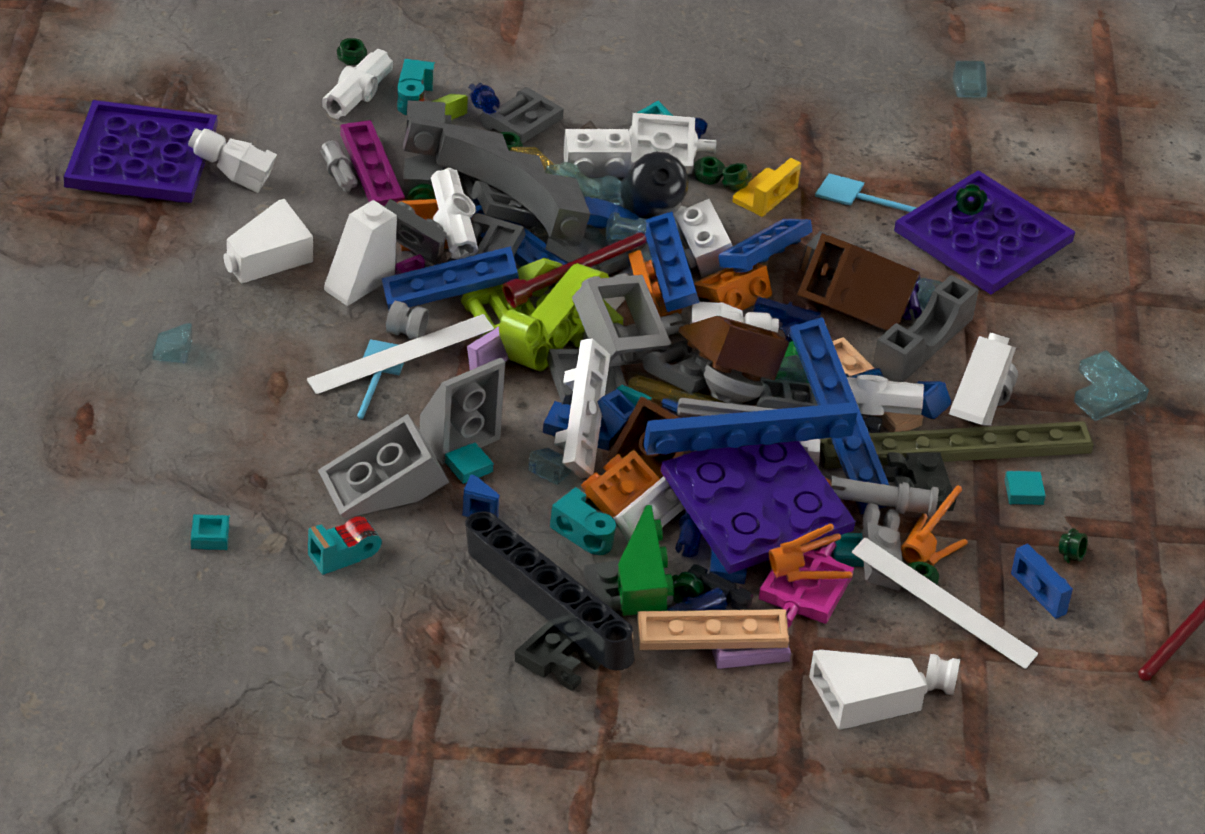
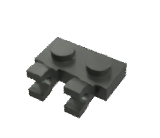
M888 452L887 461L889 467L883 469L888 482H894L896 487H898L899 483L902 484L903 482L908 483L909 487L926 490L938 487L937 511L953 491L941 453H907L905 458L900 453ZM956 499L947 511H954Z
M550 621L515 650L516 663L543 678L551 672L555 673L557 680L571 691L581 684V677L574 674L581 668V661L569 656L574 651L577 652L584 664L594 670L601 665Z

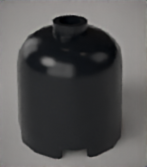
M656 151L643 155L634 162L620 184L622 207L636 214L642 220L671 211L674 215L688 192L689 177L685 166L678 158L666 152Z

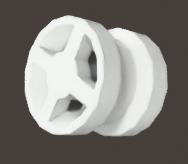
M930 654L926 674L928 691L936 688L943 690L947 695L953 696L960 659L952 658L947 661L940 659L936 654Z

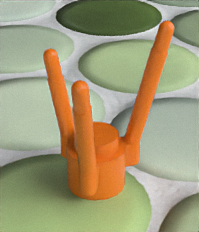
M958 485L954 488L924 528L923 526L928 518L927 514L922 513L907 540L901 545L902 557L907 563L926 562L934 566L938 560L968 544L966 539H962L935 552L937 540L931 533L962 491L961 486Z
M827 524L793 541L782 543L780 547L769 550V561L774 575L777 578L786 575L788 582L800 579H850L853 576L850 571H799V568L805 566L803 553L841 539V535L836 533L812 541L834 529L833 524Z

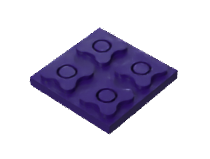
M93 100L64 174V187L192 203L206 160L195 155L193 148L188 146V143L196 128L201 131L210 129L215 132L218 125L217 115Z
M979 170L896 220L894 227L896 233L990 295L1072 243L1075 236L1074 230ZM969 184L978 185L980 190H984L987 195V202L984 204L982 211L975 215H967L957 208L958 201L955 199L957 191L960 188H966ZM969 197L968 200L973 201L974 198Z
M799 441L770 445H748L737 448L706 449L662 462L661 473L728 574L768 561L770 549L780 547L782 543L793 541L827 524H833L834 529L812 541L836 533L843 535L854 530L855 520Z

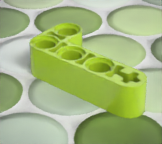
M578 263L574 264L531 316L515 310H508L499 323V335L510 361L537 371L545 370L549 366L547 362L549 349H563L582 325L572 296L580 289L582 282L593 276L609 278L608 274Z

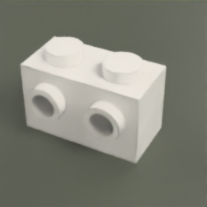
M565 129L563 155L566 177L580 179L587 177H607L612 179L625 177L631 167L632 156L628 129Z
M710 199L674 213L682 245L685 244L687 247L684 252L689 267L693 268L696 266L701 278L724 269V267L719 265L718 255L733 246Z

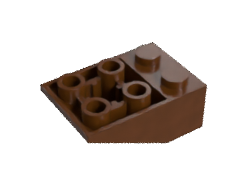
M822 233L797 295L811 303L888 331L894 324L900 325L920 272Z
M718 315L681 326L678 330L688 340L687 345L700 350L699 355L713 362V368L725 373H731L732 369L741 371L744 377L758 382L761 381L762 377L775 381L789 342L777 332Z

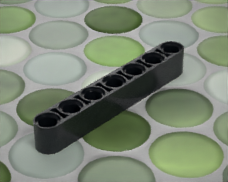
M483 511L473 513L467 517L465 526L468 553L474 560L604 667L617 671L629 668L635 660L633 629L625 619L494 514Z

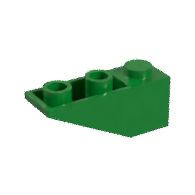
M646 505L618 563V591L623 616L637 615L641 611H667V596H673L672 575L665 574L664 568H668L666 546H659V541L663 540L661 519H654L652 505Z

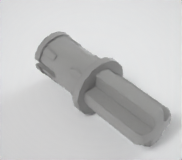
M333 140L327 141L321 147L323 150H320L327 162V171L329 175L335 177L343 191L350 192L351 188L357 186V179L351 170L352 163L343 154L338 142Z

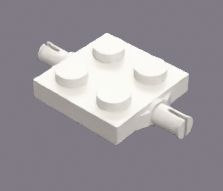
M633 113L632 126L629 129L632 150L631 166L645 154L656 151L666 152L681 161L686 168L687 174H692L693 159L697 151L716 152V140L698 139L695 131V117Z

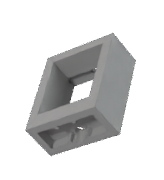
M619 274L612 278L593 276L583 281L580 289L572 296L588 338H593L610 354L609 367L642 363L644 356L648 353L655 351L663 352L672 345L643 275L628 276L627 274ZM604 298H625L640 336L618 338L604 304Z

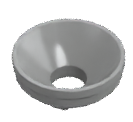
M712 361L707 362L703 375L711 390V396L726 403L742 405L744 402H750L760 397L765 387V383L762 380L758 382L748 379L741 374V371L732 369L731 373H725L713 368Z

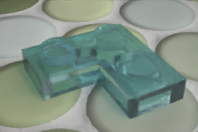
M569 162L548 165L545 169V173L576 178L584 197L596 198L616 205L623 203L620 195L621 181L616 177L606 175L601 178L590 179L579 172V168Z
M1107 350L1080 361L1078 371L1092 385L1076 391L1074 402L1094 421L1147 399L1149 389Z

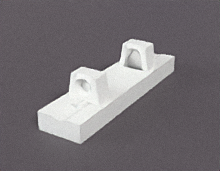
M593 338L581 340L577 368L565 371L563 383L573 391L568 429L556 432L554 445L564 452L563 464L573 470L581 479L589 478L594 474L602 418L597 401L605 396L610 354Z

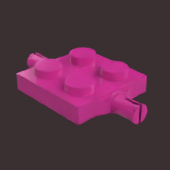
M832 542L819 547L816 551L811 550L803 553L805 566L799 568V571H850L853 574L854 567L837 562L830 556L836 548V543ZM771 570L760 588L759 600L786 609L788 628L791 626L796 614L827 624L852 578L800 579L788 582L786 575L777 578Z

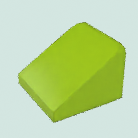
M448 94L431 101L445 102V115H451V120L467 114L468 97L466 95Z
M546 258L539 259L517 270L519 280L525 279L528 281L558 268L562 264ZM549 286L532 293V296H542Z

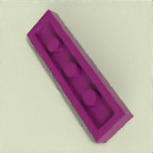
M372 121L340 124V135L368 201L374 200L384 207L389 199L397 203L405 201V196Z

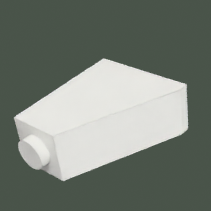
M281 199L227 238V253L224 254V263L228 272H233L241 284L313 262V235L286 200Z
M374 200L349 214L324 285V290L349 306L383 284L381 278L395 275L396 214Z
M991 332L988 339L979 336L951 406L950 415L981 425H991L1016 347L1008 345L1010 338Z
M830 650L813 651L809 677L839 730L921 711L924 694L927 693L928 685L924 674L918 672L911 658Z

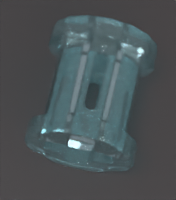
M612 212L606 226L607 241L622 240L639 232L646 234V220L643 218H638L637 220L620 217L619 213Z

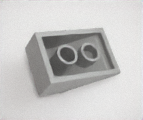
M502 358L442 382L421 412L420 432L442 465L445 464V453L474 442L481 448L500 440L505 361Z
M408 414L318 470L343 519L418 502L449 483L427 440Z

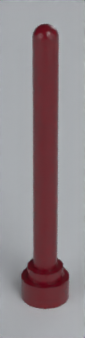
M641 232L636 233L528 281L515 278L503 284L504 296L512 308L521 306L528 302V298L532 297V293L559 282L574 264L578 263L591 268L644 245L646 236Z
M1205 599L1140 668L1138 676L1141 680H1151L1205 621Z

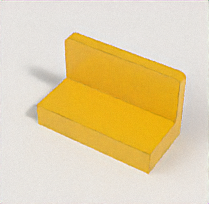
M790 158L776 170L771 168L764 169L745 188L740 189L733 195L732 202L761 217L765 216L798 188L801 162Z

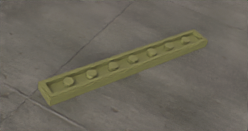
M1085 421L869 433L881 465H889L887 461L888 452L900 453L905 458L907 453L940 452L943 462L1089 454L1092 453L1094 446ZM831 438L820 439V457L824 469L842 468Z

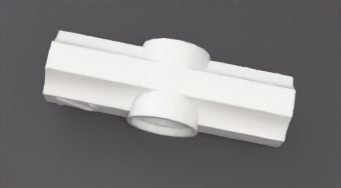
M377 49L369 53L355 68L346 66L340 74L338 84L323 97L322 107L328 112L330 117L339 119L341 116H346L361 100L369 102L377 91L378 83L393 70V60L389 58L386 51Z
M446 168L445 170L436 171L432 175L431 181L439 210L433 216V220L443 227V231L447 233L446 239L452 258L458 260L474 256L479 249L470 218L475 213L476 207L473 201L463 193L457 170Z
M858 375L857 378L847 377L861 414L882 415L884 412L921 415L924 384L888 381L887 378L875 375Z

